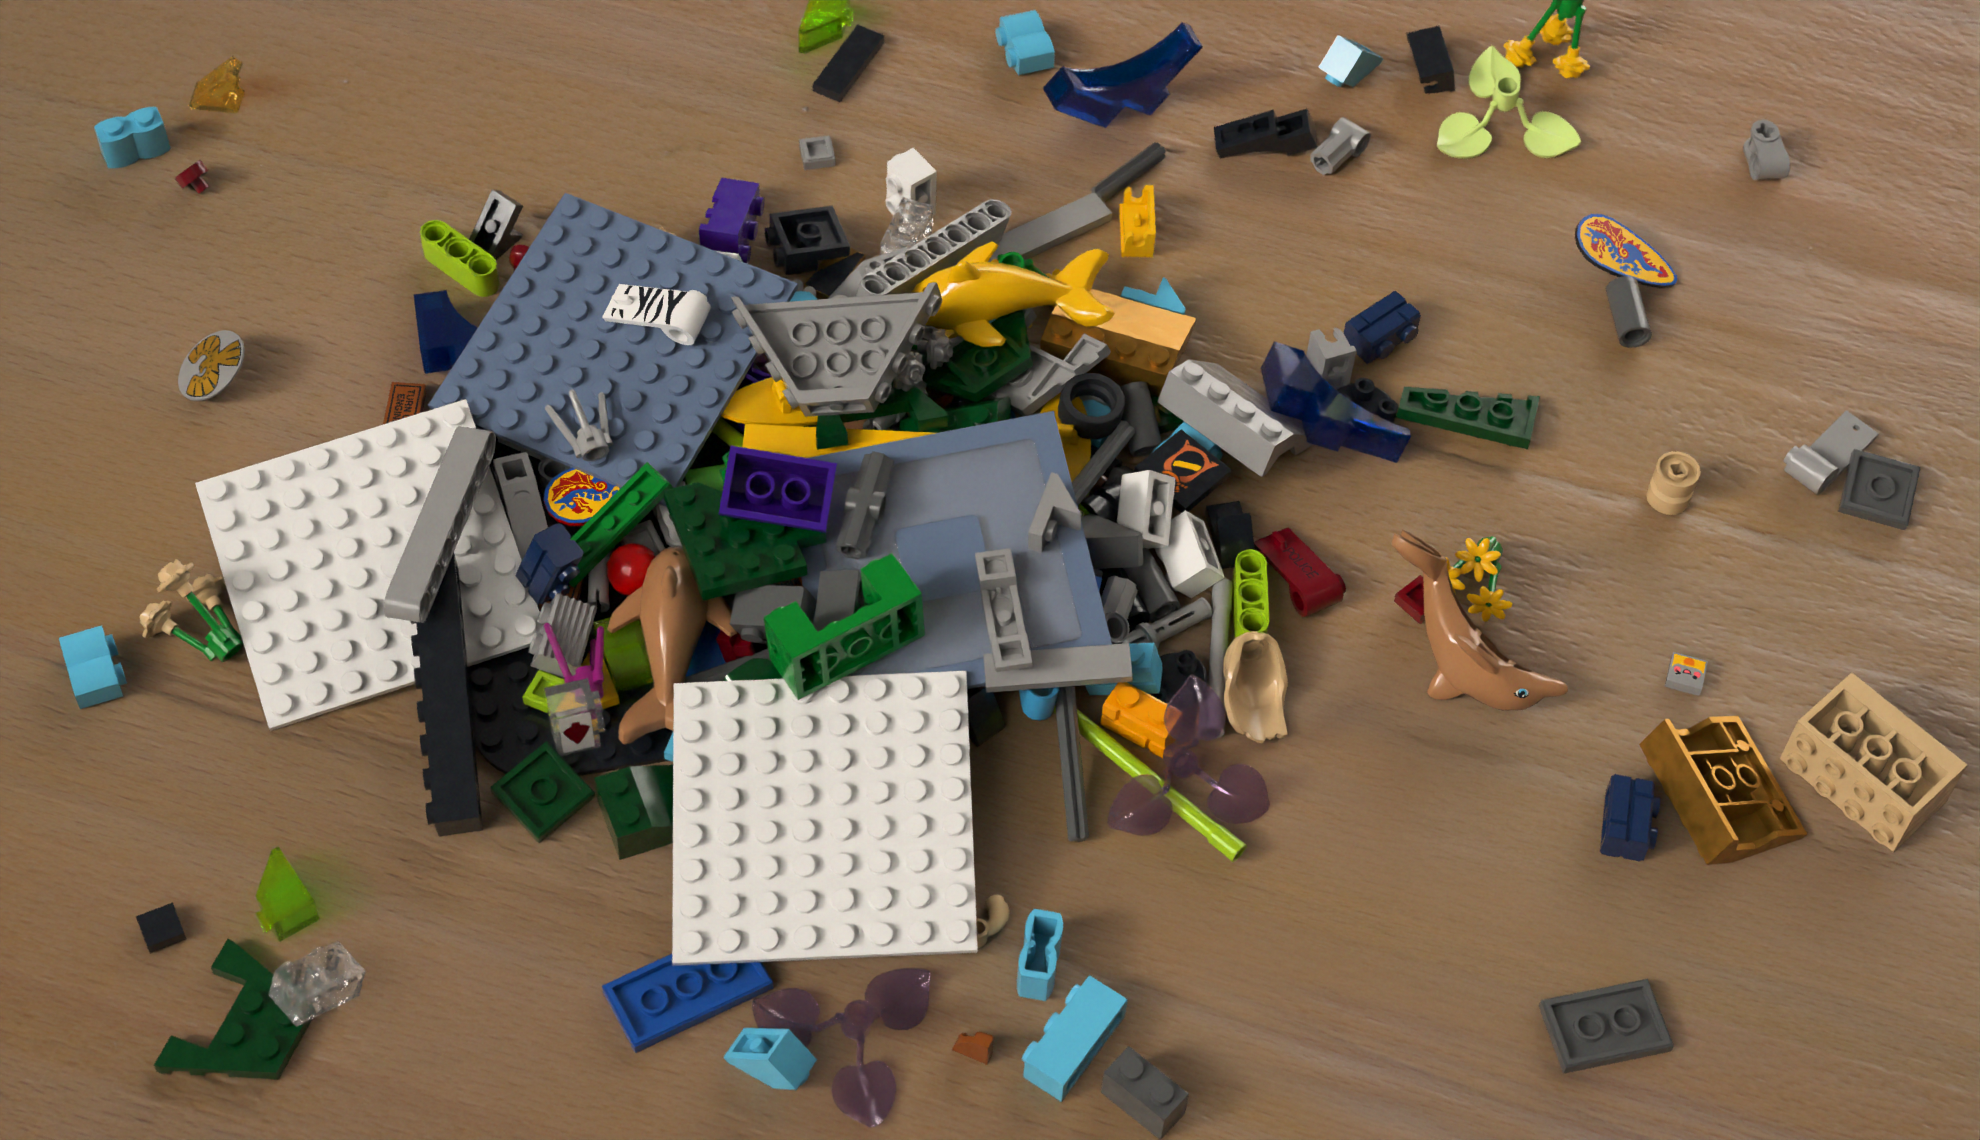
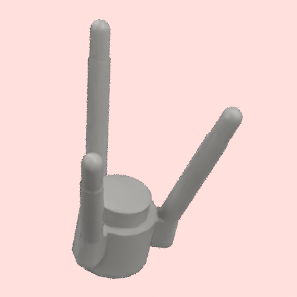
M573 389L569 391L573 407L581 425V429L577 432V438L574 437L552 406L547 405L545 407L550 418L573 447L577 458L582 457L583 460L591 462L599 460L608 454L609 447L613 445L609 434L607 405L603 392L598 394L600 430L596 425L588 424L576 391Z

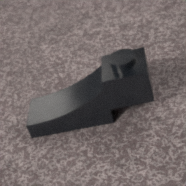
M1308 109L1280 117L1276 116L1274 110H1270L1214 127L1216 152L1220 158L1262 151L1286 152L1287 156H1291L1318 147L1315 123Z

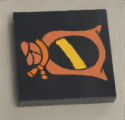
M1182 429L1141 461L1134 469V472L1151 470L1176 478L1173 506L1181 513L1185 510L1189 512L1231 476L1232 469Z

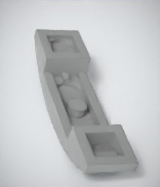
M1011 548L975 553L984 616L996 672L1033 667L1018 596Z

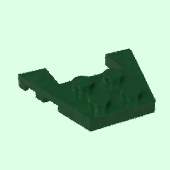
M893 380L888 398L884 403H879L874 412L818 416L816 448L820 450L848 445V433L843 424L847 422L909 412L918 431L922 432L949 427V415L915 385L906 392L902 388H894Z
M227 939L211 969L214 975L244 985L208 1048L171 1035L154 1063L156 1072L171 1074V1071L189 1072L190 1075L205 1076L206 1073L228 1074L229 1077L279 1080L315 1016L314 1008L233 940Z

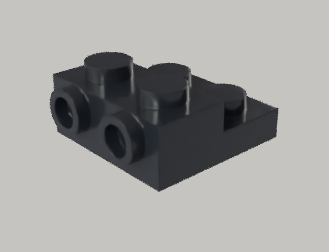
M833 206L770 214L769 227L765 228V241L768 247L774 246L773 259L776 268L783 267L786 275L817 271L819 260L850 256V244Z

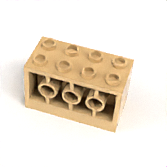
M1852 672L1797 721L1780 757L1793 773L1799 774L1821 796L1827 797L1849 819L1860 824L1871 833L1878 843L1885 845L1892 852L1900 847L1947 802L1967 767L1964 761Z

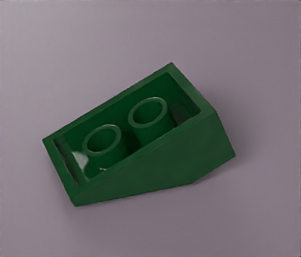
M673 765L629 766L594 777L597 801L619 860L673 843Z

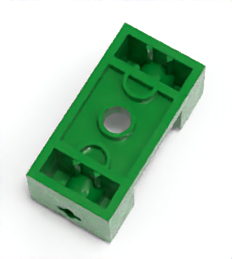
M893 553L881 559H874L860 569L864 606L856 613L840 621L829 623L820 631L816 630L797 601L785 607H778L770 614L764 616L769 658L798 700L925 636L922 593Z

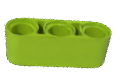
M431 220L423 224L420 229L424 257L427 261L479 297L491 296L499 290L500 283L497 263L492 255L441 220Z
M1244 550L1236 557L1232 578L1234 638L1246 632H1251L1248 629L1267 634L1269 626L1266 558L1257 550Z

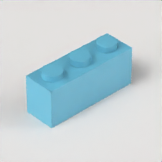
M1090 975L1081 986L1076 984L1065 1000L1067 1005L1060 1014L1057 1012L1053 1013L1044 1027L1045 1034L1039 1042L1032 1041L1025 1050L1022 1060L1025 1062L1023 1077L1062 1102L1125 1017L1128 999Z

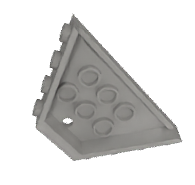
M937 282L928 283L924 292L749 305H744L739 296L731 297L736 306V309L732 311L735 320L741 329L748 326L753 334L748 339L758 356L763 353L766 354L770 362L765 364L772 378L775 382L782 379L787 387L782 392L792 409L799 406L805 417L874 412L879 403H884L891 391V382L897 373L901 374L908 362V353L914 344L918 345L925 333V324L930 316L937 314L942 303V296Z

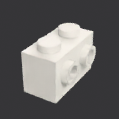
M914 148L894 156L887 162L886 206L890 213L894 216L897 215L909 229L935 215L937 171Z
M1151 470L1122 475L1117 516L1118 524L1142 533L1143 548L1147 549L1169 545L1176 479Z
M1186 510L1171 519L1169 545L1157 547L1155 551L1164 562L1167 571L1165 578L1172 590L1179 591L1193 598L1225 578L1205 522Z

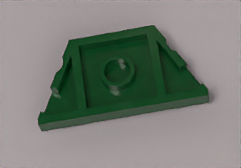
M1023 310L1001 316L990 323L1006 338L1002 346L981 347L964 340L953 347L952 357L949 358V362H944L942 367L931 369L930 363L927 364L922 376L923 381L927 383L926 387L979 402L1031 368L1033 360Z

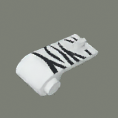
M619 284L602 318L608 322L658 327L673 341L683 345H692L711 310V306L707 302V297L696 290L687 292Z

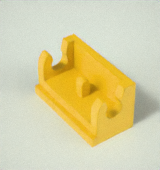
M1145 185L1142 190V196L1137 198L1132 197V189L1128 187L1124 191L1123 204H1119L1121 257H1153L1156 238L1154 185Z

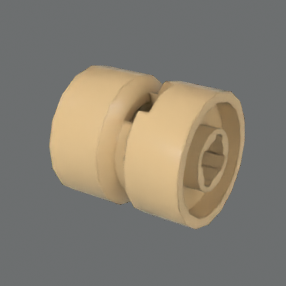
M1668 452L1658 459L1646 492L1647 501L1652 508L1666 515H1676L1688 508L1701 473L1700 466L1696 460L1682 452Z

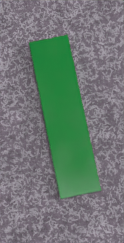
M648 462L570 539L575 540L584 552L577 566L580 572L569 582L573 588L664 498L663 490L674 488Z

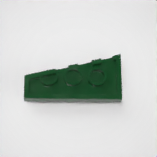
M1404 386L1396 418L1528 450L1540 396L1528 395L1527 400H1517L1512 398V394L1498 393L1497 398L1479 397V393L1475 391H1465V393L1460 395H1450L1447 389Z

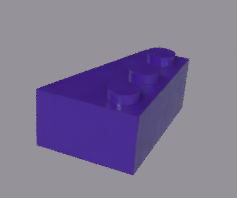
M721 177L712 197V202H714L713 209L708 208L705 214V218H710L708 224H701L699 227V242L701 246L714 251L739 254L742 261L749 264L751 256L749 242L756 239L758 230L756 217L763 214L765 198L760 197L759 183Z

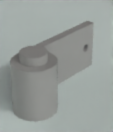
M1846 410L1810 447L1805 444L1800 448L1794 446L1783 460L1786 463L1784 471L1816 495H1820L1848 467L1853 449L1864 451L1878 437L1879 433Z

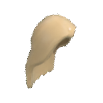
M1254 631L1246 632L1234 638L1227 648L1223 659V674L1225 676L1224 707L1229 722L1235 731L1242 735L1245 734L1247 738L1257 743H1263L1265 739L1272 740L1275 737L1284 738L1288 735L1283 713L1288 678L1279 645L1269 634Z

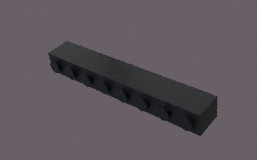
M453 553L427 619L423 623L410 621L411 624H416L417 635H411V644L414 657L419 656L420 667L414 668L415 685L417 690L422 689L423 701H417V713L419 722H425L426 734L420 735V747L422 756H428L429 768L423 769V781L425 790H431L432 802L426 803V816L428 825H435L439 837L483 831L459 569L455 554Z

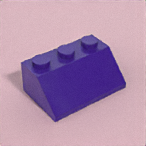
M730 445L719 515L826 533L837 463Z

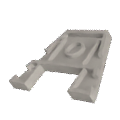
M1031 308L1023 309L1027 328L1037 317ZM1083 334L1064 360L1030 345L1033 366L988 395L987 398L996 399L1009 396L1011 399V410L1023 416H1029L1059 394L1068 380L1089 371L1106 358L1111 351L1107 344L1086 334Z

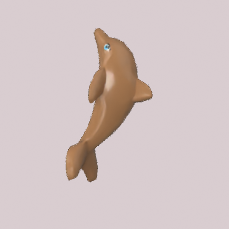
M1403 529L1401 536L1394 533L1392 546L1406 561L1423 571L1426 633L1438 665V670L1427 690L1429 697L1438 700H1448L1461 694H1466L1482 704L1507 711L1524 710L1537 704L1543 698L1557 697L1568 692V686L1565 682L1524 668L1513 660L1508 659L1474 625L1454 593L1447 569V560L1443 554Z
M682 546L668 547L652 560L647 569L643 586L630 594L616 608L608 624L607 630L615 633L626 625L640 619L654 688L635 702L623 716L619 724V740L623 744L632 743L646 733L662 728H668L673 731L674 683H684L694 650L706 621L715 625L730 637L737 634V631L730 625L732 610L723 597L702 600Z

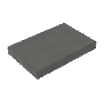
M1648 979L1544 999L1539 1003L1540 1012L1563 1074L1671 1052L1674 1047Z

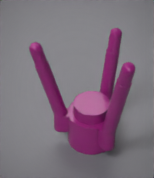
M545 623L544 629L564 676L565 689L567 691L574 690L575 700L579 702H593L601 699L604 696L602 682H604V628L599 626L597 628V639L590 641V665L577 668L575 675L572 676L551 624Z

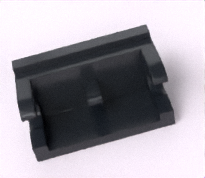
M1440 25L1406 33L1420 83L1437 81L1434 85L1425 86L1423 88L1426 94H1433L1448 90L1449 92L1455 91L1454 69Z

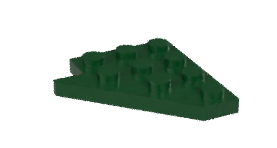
M698 482L663 490L664 501L703 601L808 575L807 564L801 549L826 543V533L721 516L719 515L723 491Z

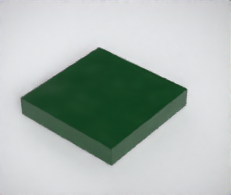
M547 741L490 787L491 792L538 843L595 797V792Z

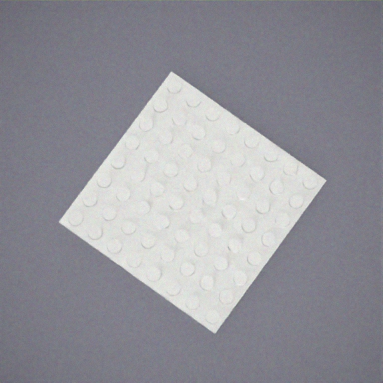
M466 399L195 483L270 731L415 684L414 668L420 667L419 656L414 657L411 635H417V626L407 620L386 617L384 614V601L389 585L456 428L462 426L476 429ZM488 467L454 550L459 569L468 667L530 647L534 634L536 632L540 634L543 624L537 622L540 612L537 603L528 593L529 588H524L515 576L522 560L490 467Z
M966 671L845 676L800 700L796 698L784 679L674 683L673 966L978 953Z

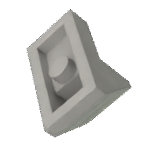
M1052 472L1028 531V549L1040 553L1043 552L1046 541H1053L1058 524L1081 530L1080 511L1059 475Z

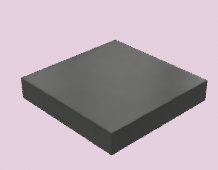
M1853 449L1838 512L1905 530L1909 524L1921 467Z

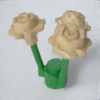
M175 559L174 563H168L158 573V579L161 583L156 590L158 592L177 590L182 598L186 596L187 601L191 602V605L195 607L212 628L205 637L208 644L206 646L178 628L179 625L171 620L170 608L172 602L162 601L160 604L150 603L144 612L140 614V624L144 626L143 637L152 638L157 633L163 631L170 636L174 634L195 647L210 661H213L216 657L221 662L229 660L243 647V642L240 640L242 638L241 635L233 628L221 608L223 603L219 597L226 588L225 581L222 577L214 578L211 574H206L203 577L196 578L191 585L188 580L194 564L191 562L183 565L178 559ZM204 605H207L211 612L216 613L222 624L219 625Z

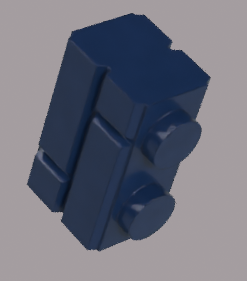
M1393 291L1345 323L1344 335L1350 346L1355 347L1357 355L1368 364L1378 357L1385 359L1392 353L1394 347L1401 342L1405 344L1411 342L1419 332L1418 326L1421 315L1410 303L1407 304L1404 297L1397 291Z
M555 524L534 535L515 575L524 588H529L528 593L537 604L542 605L549 600H553L557 593L566 596L570 591L569 582L580 572L577 566L584 552L575 540H570L571 535L562 524Z
M1617 774L1611 776L1605 793L1600 843L1602 855L1623 856L1624 859L1640 862L1644 860L1648 849L1654 850L1658 828L1651 827L1652 818H1657L1659 813L1660 797L1654 796L1655 783L1653 781L1639 778L1634 780L1632 777Z

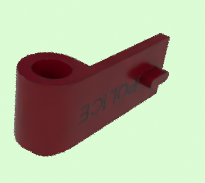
M1289 527L1280 531H1273L1271 535L1254 541V549L1262 553L1266 561L1289 584L1290 598L1299 615L1307 617L1342 602L1343 593L1346 592V586L1342 577L1339 574H1334Z

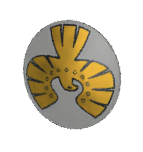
M218 331L206 336L191 349L181 365L178 376V386L184 397L191 401H204L222 392L233 381L244 359L245 348L241 337L232 331Z

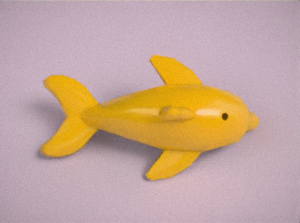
M992 241L975 248L955 266L933 273L918 283L911 292H924L928 283L937 282L942 296V303L937 314L930 316L925 325L933 326L937 329L954 330L965 341L981 347L1002 346L1006 338L989 321L1018 310L1057 304L1076 323L1086 327L1102 325L1110 321L1115 315L1113 309L1100 303L1091 293V288L1098 272L1108 261L1109 254L1100 249L1089 250L1077 256L1054 279L1017 266L988 262L999 247V245Z

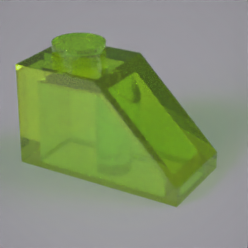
M809 0L798 30L799 53L806 54L843 37L846 26L852 25L854 8H850V0Z
M279 846L272 849L256 893L260 911L256 912L255 915L265 933L272 930L280 942L320 920L313 898Z

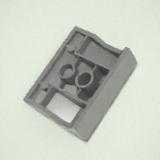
M1187 360L1169 370L1157 401L1261 477L1267 474L1281 454L1290 449L1294 455H1298L1317 443L1320 438L1318 434L1217 363Z

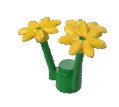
M1494 536L1482 538L1477 544L1471 538H1467L1465 543L1468 551H1457L1455 553V556L1460 559L1456 564L1450 566L1449 559L1445 557L1454 593L1456 595L1455 589H1465V585L1457 579L1461 574L1469 573L1474 569L1475 579L1477 582H1480L1483 579L1484 571L1490 573L1488 589L1485 586H1481L1480 596L1476 594L1467 595V599L1474 604L1468 608V612L1471 614L1482 612V620L1484 622H1488L1492 614L1498 619H1505L1506 615L1503 610L1511 608L1512 603L1500 600L1504 594L1502 589L1495 591L1498 574L1502 569L1498 562L1503 553L1502 546Z

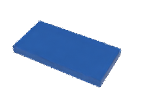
M672 954L602 985V991L635 1053L773 989V981L762 962L673 966Z

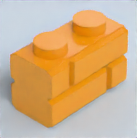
M1127 682L1117 683L1103 704V715L1101 716L1100 725L1144 749L1148 748L1151 753L1163 758L1181 732L1184 713Z

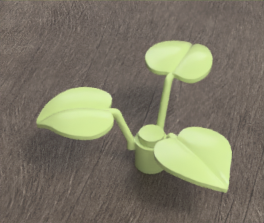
M1490 46L1478 57L1469 74V87L1476 96L1480 98L1493 96L1484 119L1479 123L1475 116L1461 112L1448 116L1439 128L1437 147L1443 153L1455 158L1466 159L1481 155L1489 148L1492 142L1491 134L1484 127L1488 124L1494 110L1497 108L1505 112L1514 107L1518 108L1523 126L1528 129L1524 134V144L1536 156L1542 158L1557 157L1578 147L1581 140L1576 130L1557 114L1538 112L1533 116L1531 123L1528 121L1523 107V99L1518 97L1521 81L1518 69L1513 63L1503 57L1494 46Z

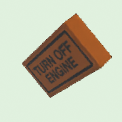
M392 382L383 425L422 413L427 393L426 384Z

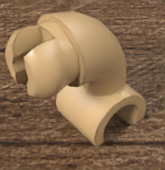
M995 894L986 900L985 908L989 911L988 922L981 918H976L977 932L981 933L977 934V948L983 947L987 943V938L998 933L1009 919L1008 903L1004 901L1001 895Z

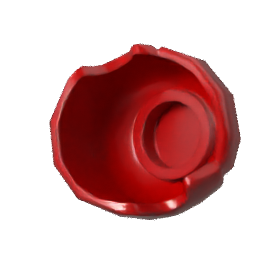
M637 543L625 544L614 550L606 564L607 578L612 587L626 596L642 587L647 569L656 557L654 552L650 548Z

